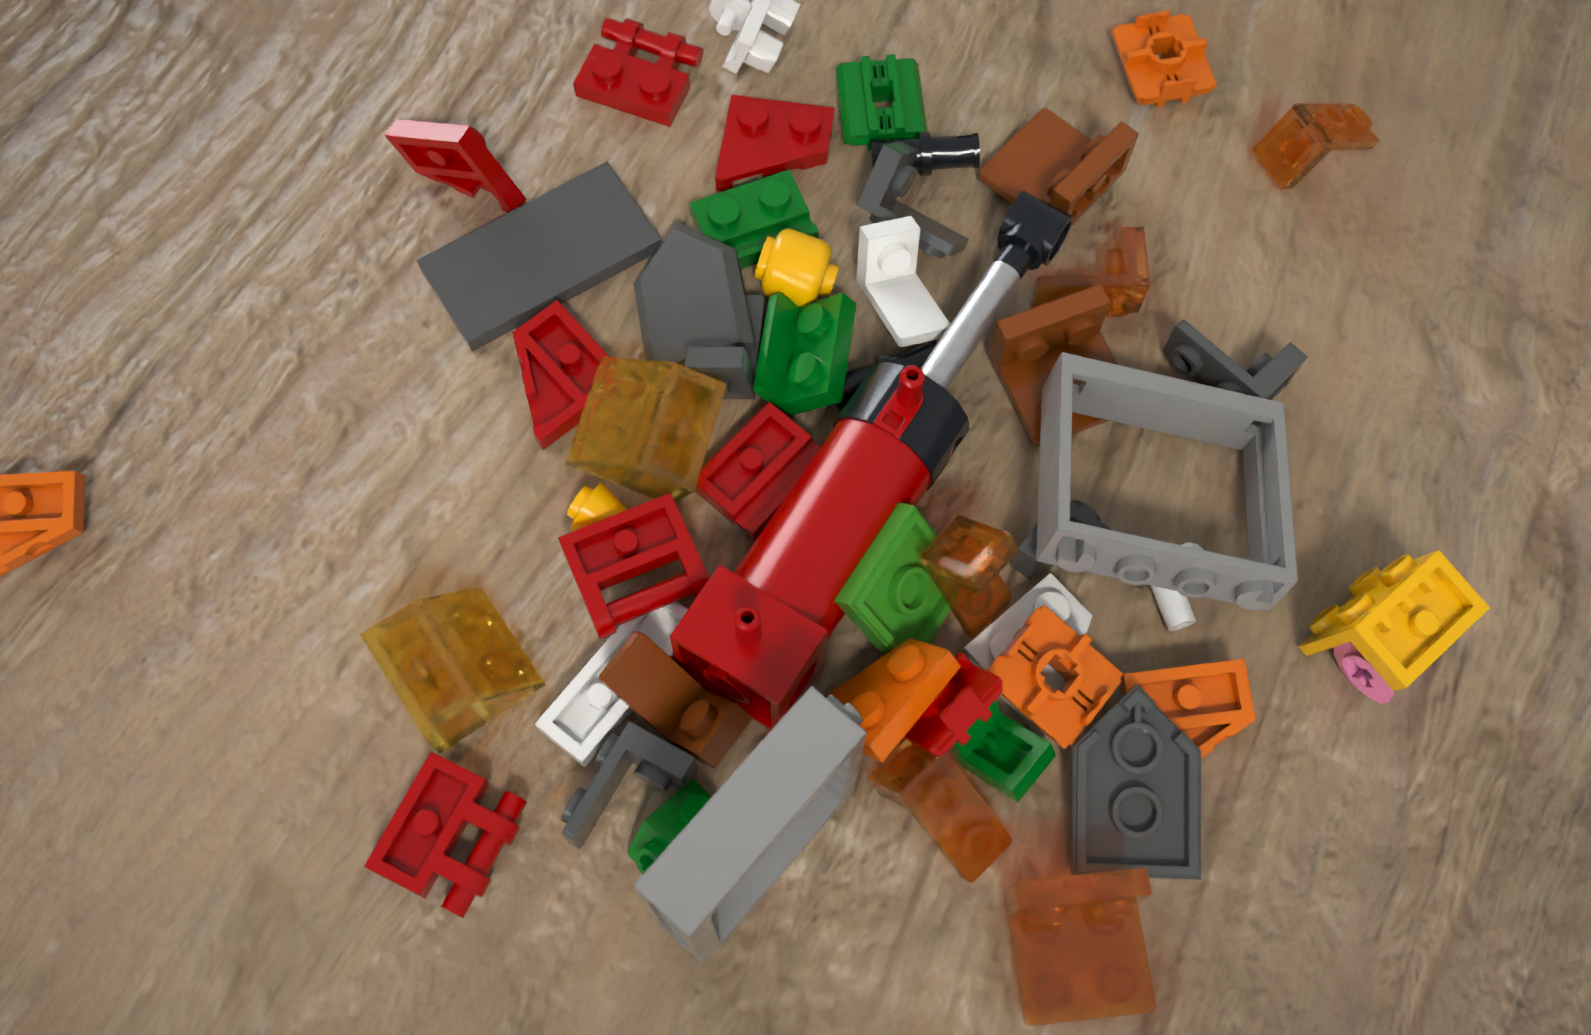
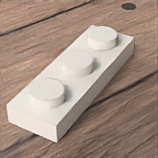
M677 601L621 624L616 629L617 633L609 637L535 723L537 729L582 766L586 767L599 752L606 739L612 733H615L633 711L599 681L600 673L635 631L646 634L675 661L669 636L688 609Z

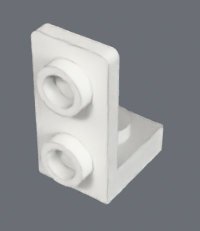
M912 216L860 226L856 281L900 347L940 339L950 326L949 321L916 274L920 227Z

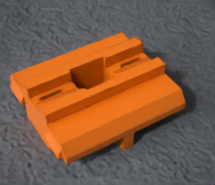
M1171 10L1139 15L1136 18L1135 24L1134 22L1117 25L1116 28H1112L1111 34L1136 102L1140 106L1154 103L1155 107L1164 106L1166 101L1179 99L1180 103L1188 102L1191 96L1208 94L1216 88L1217 83L1205 55L1208 45L1206 38L1199 39L1190 15L1184 16V14L1169 16ZM1162 53L1163 58L1166 57V59L1160 60L1159 55L1156 54Z
M1042 605L1034 610L1024 623V626L1013 636L1014 639L997 656L987 671L1002 679L1003 692L1001 695L1064 750L1068 745L1072 746L1085 730L1083 727L1088 726L1122 682L1120 678L1123 673L1090 645L1093 640L1087 634L1080 636L1047 606ZM1047 664L1066 679L1064 681L1065 684L1060 690H1053L1044 682L1046 678L1041 672Z

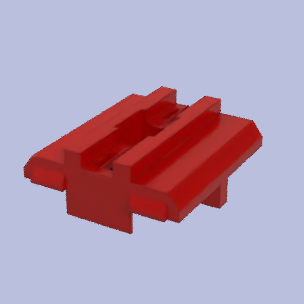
M960 651L954 658L961 668L903 737L932 755L944 756L956 742L964 746L971 738L966 731L977 719L986 722L993 715L988 707L1003 692V682L999 676L972 664L967 656Z

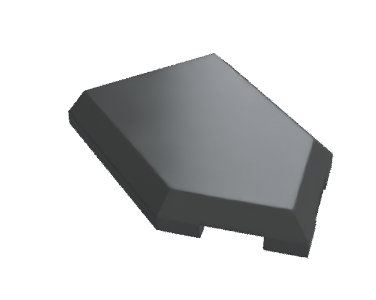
M675 222L633 283L648 377L651 381L684 371L687 347H706L713 342H726L736 347H744L745 350L756 348L737 251L726 244Z
M1136 684L1072 745L1071 875L1201 880V750L1161 712L1149 695Z

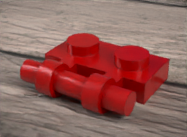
M608 17L605 18L601 28V37L617 43L613 50L597 44L593 45L573 82L575 96L671 127L690 89L689 74L677 70L681 63L698 68L703 58V48L686 43V37L672 32L664 36L645 30L643 23L628 18L624 22ZM638 50L657 55L659 58L656 63H652L635 56Z
M430 752L364 867L426 899L438 876L452 882L453 885L441 907L464 918L475 896L477 895L482 898L487 890L491 879L486 876L505 843L511 845L520 830L516 822L527 801L505 790L494 812L480 806L479 803L490 783L485 778ZM467 824H470L480 829L482 833L465 864H462L449 856Z

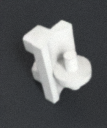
M711 0L709 11L715 21L718 22L716 25L717 32L727 36L731 33V30L738 31L723 64V68L736 74L744 62L756 69L769 73L780 54L784 42L760 30V27L764 24L785 36L795 19L800 4L794 0H752L751 3L748 0Z

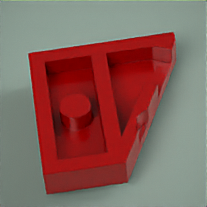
M731 95L715 176L716 191L723 192L732 189L733 181L762 174V177L765 178L789 169L805 170L827 164L835 107Z
M396 119L384 135L412 169L422 176L436 182L445 183L456 191L472 198L475 197L480 188L493 194L500 203L501 210L506 213L522 206L526 201V197L487 149L484 137L469 125Z
M558 300L512 332L533 421L534 435L542 450H545L629 386L627 374Z

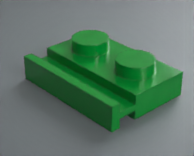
M790 169L689 203L690 215L697 231L734 248L738 253L741 269L758 264L767 237L776 238L784 229H793L816 238L819 236L817 226L813 225L809 217L808 207Z

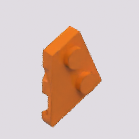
M77 471L0 475V577L84 533L85 475Z
M909 638L824 697L827 698L832 694L842 704L846 705L848 702L859 712L863 718V722L859 726L867 732L862 754L883 763L961 666L949 650Z
M1245 658L1123 674L1120 678L1122 681L1119 684L1121 697L1138 684L1155 702V705L1201 750V759L1212 752L1214 747L1226 738L1233 737L1256 720Z

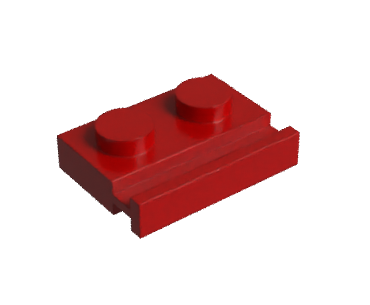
M769 401L690 479L691 489L733 525L736 523L747 533V537L754 541L762 533L816 455L820 446L812 441V436Z

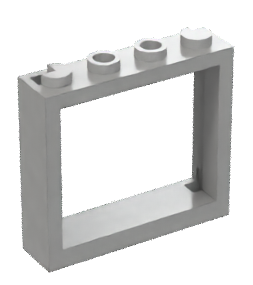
M1062 352L1042 386L1036 561L1057 565L1069 572H1090L1118 578L1123 583L1130 585L1146 584L1174 590L1186 597H1206L1230 602L1246 610L1262 609L1269 611L1298 582L1284 403ZM1073 379L1080 380L1082 382L1080 383V385L1073 384ZM1072 412L1242 450L1249 560L1070 521Z
M811 686L633 885L656 923L703 966H705L854 792L867 732L859 726L863 722V718L850 703L847 702L844 705L832 694L826 698Z

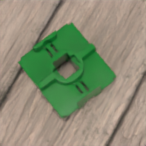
M895 54L886 55V60L870 61L869 56H860V62H844L836 67L839 117L842 122L844 144H850V146L868 145V151H871V139L919 138V132H928L918 62L913 58L896 59ZM875 102H890L891 107L876 108Z

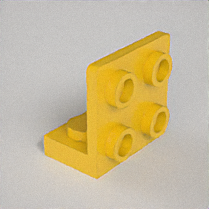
M1439 549L1416 559H1413L1407 553L1394 560L1382 571L1376 566L1358 577L1348 587L1353 596L1341 607L1337 603L1332 604L1315 616L1307 625L1313 633L1298 647L1306 656L1351 642L1389 687L1396 691L1407 688L1484 615L1490 607Z

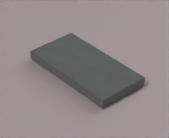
M605 162L418 259L417 263L471 351H474L523 325L556 300L562 304L652 256L662 242V239L609 163Z

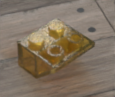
M603 356L600 359L565 465L654 499L671 493L675 503H678L695 491L727 384L675 362Z
M482 587L414 600L360 634L422 736L439 754L545 686L544 681Z

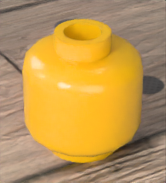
M784 229L776 238L767 237L758 260L754 279L762 281V293L767 298L770 295L781 292L799 307H805L817 301L819 295L830 297L840 266L830 263L832 248L827 241L793 229Z

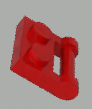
M671 493L558 537L564 556L600 640L617 633L615 627L691 595L696 599L709 580L707 571ZM679 560L684 571L683 573L610 603H605L601 593L602 590Z

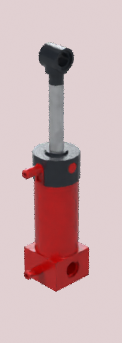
M1023 190L1010 207L997 236L999 254L922 367L920 368L915 365L905 366L890 362L875 364L836 419L833 424V430L735 572L733 573L719 564L669 636L675 662L705 690L737 703L753 720L772 730L813 685L825 666L827 641L845 615L834 602V599L898 502L916 507L924 493L934 485L949 462L950 457L970 430L968 416L960 403L947 391L1026 271L1038 269L1041 264L1048 266L1072 226L1074 216Z

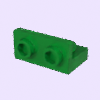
M781 292L770 295L753 384L754 392L766 401H770L789 416L842 402L857 303L843 292L812 302L805 307H799Z

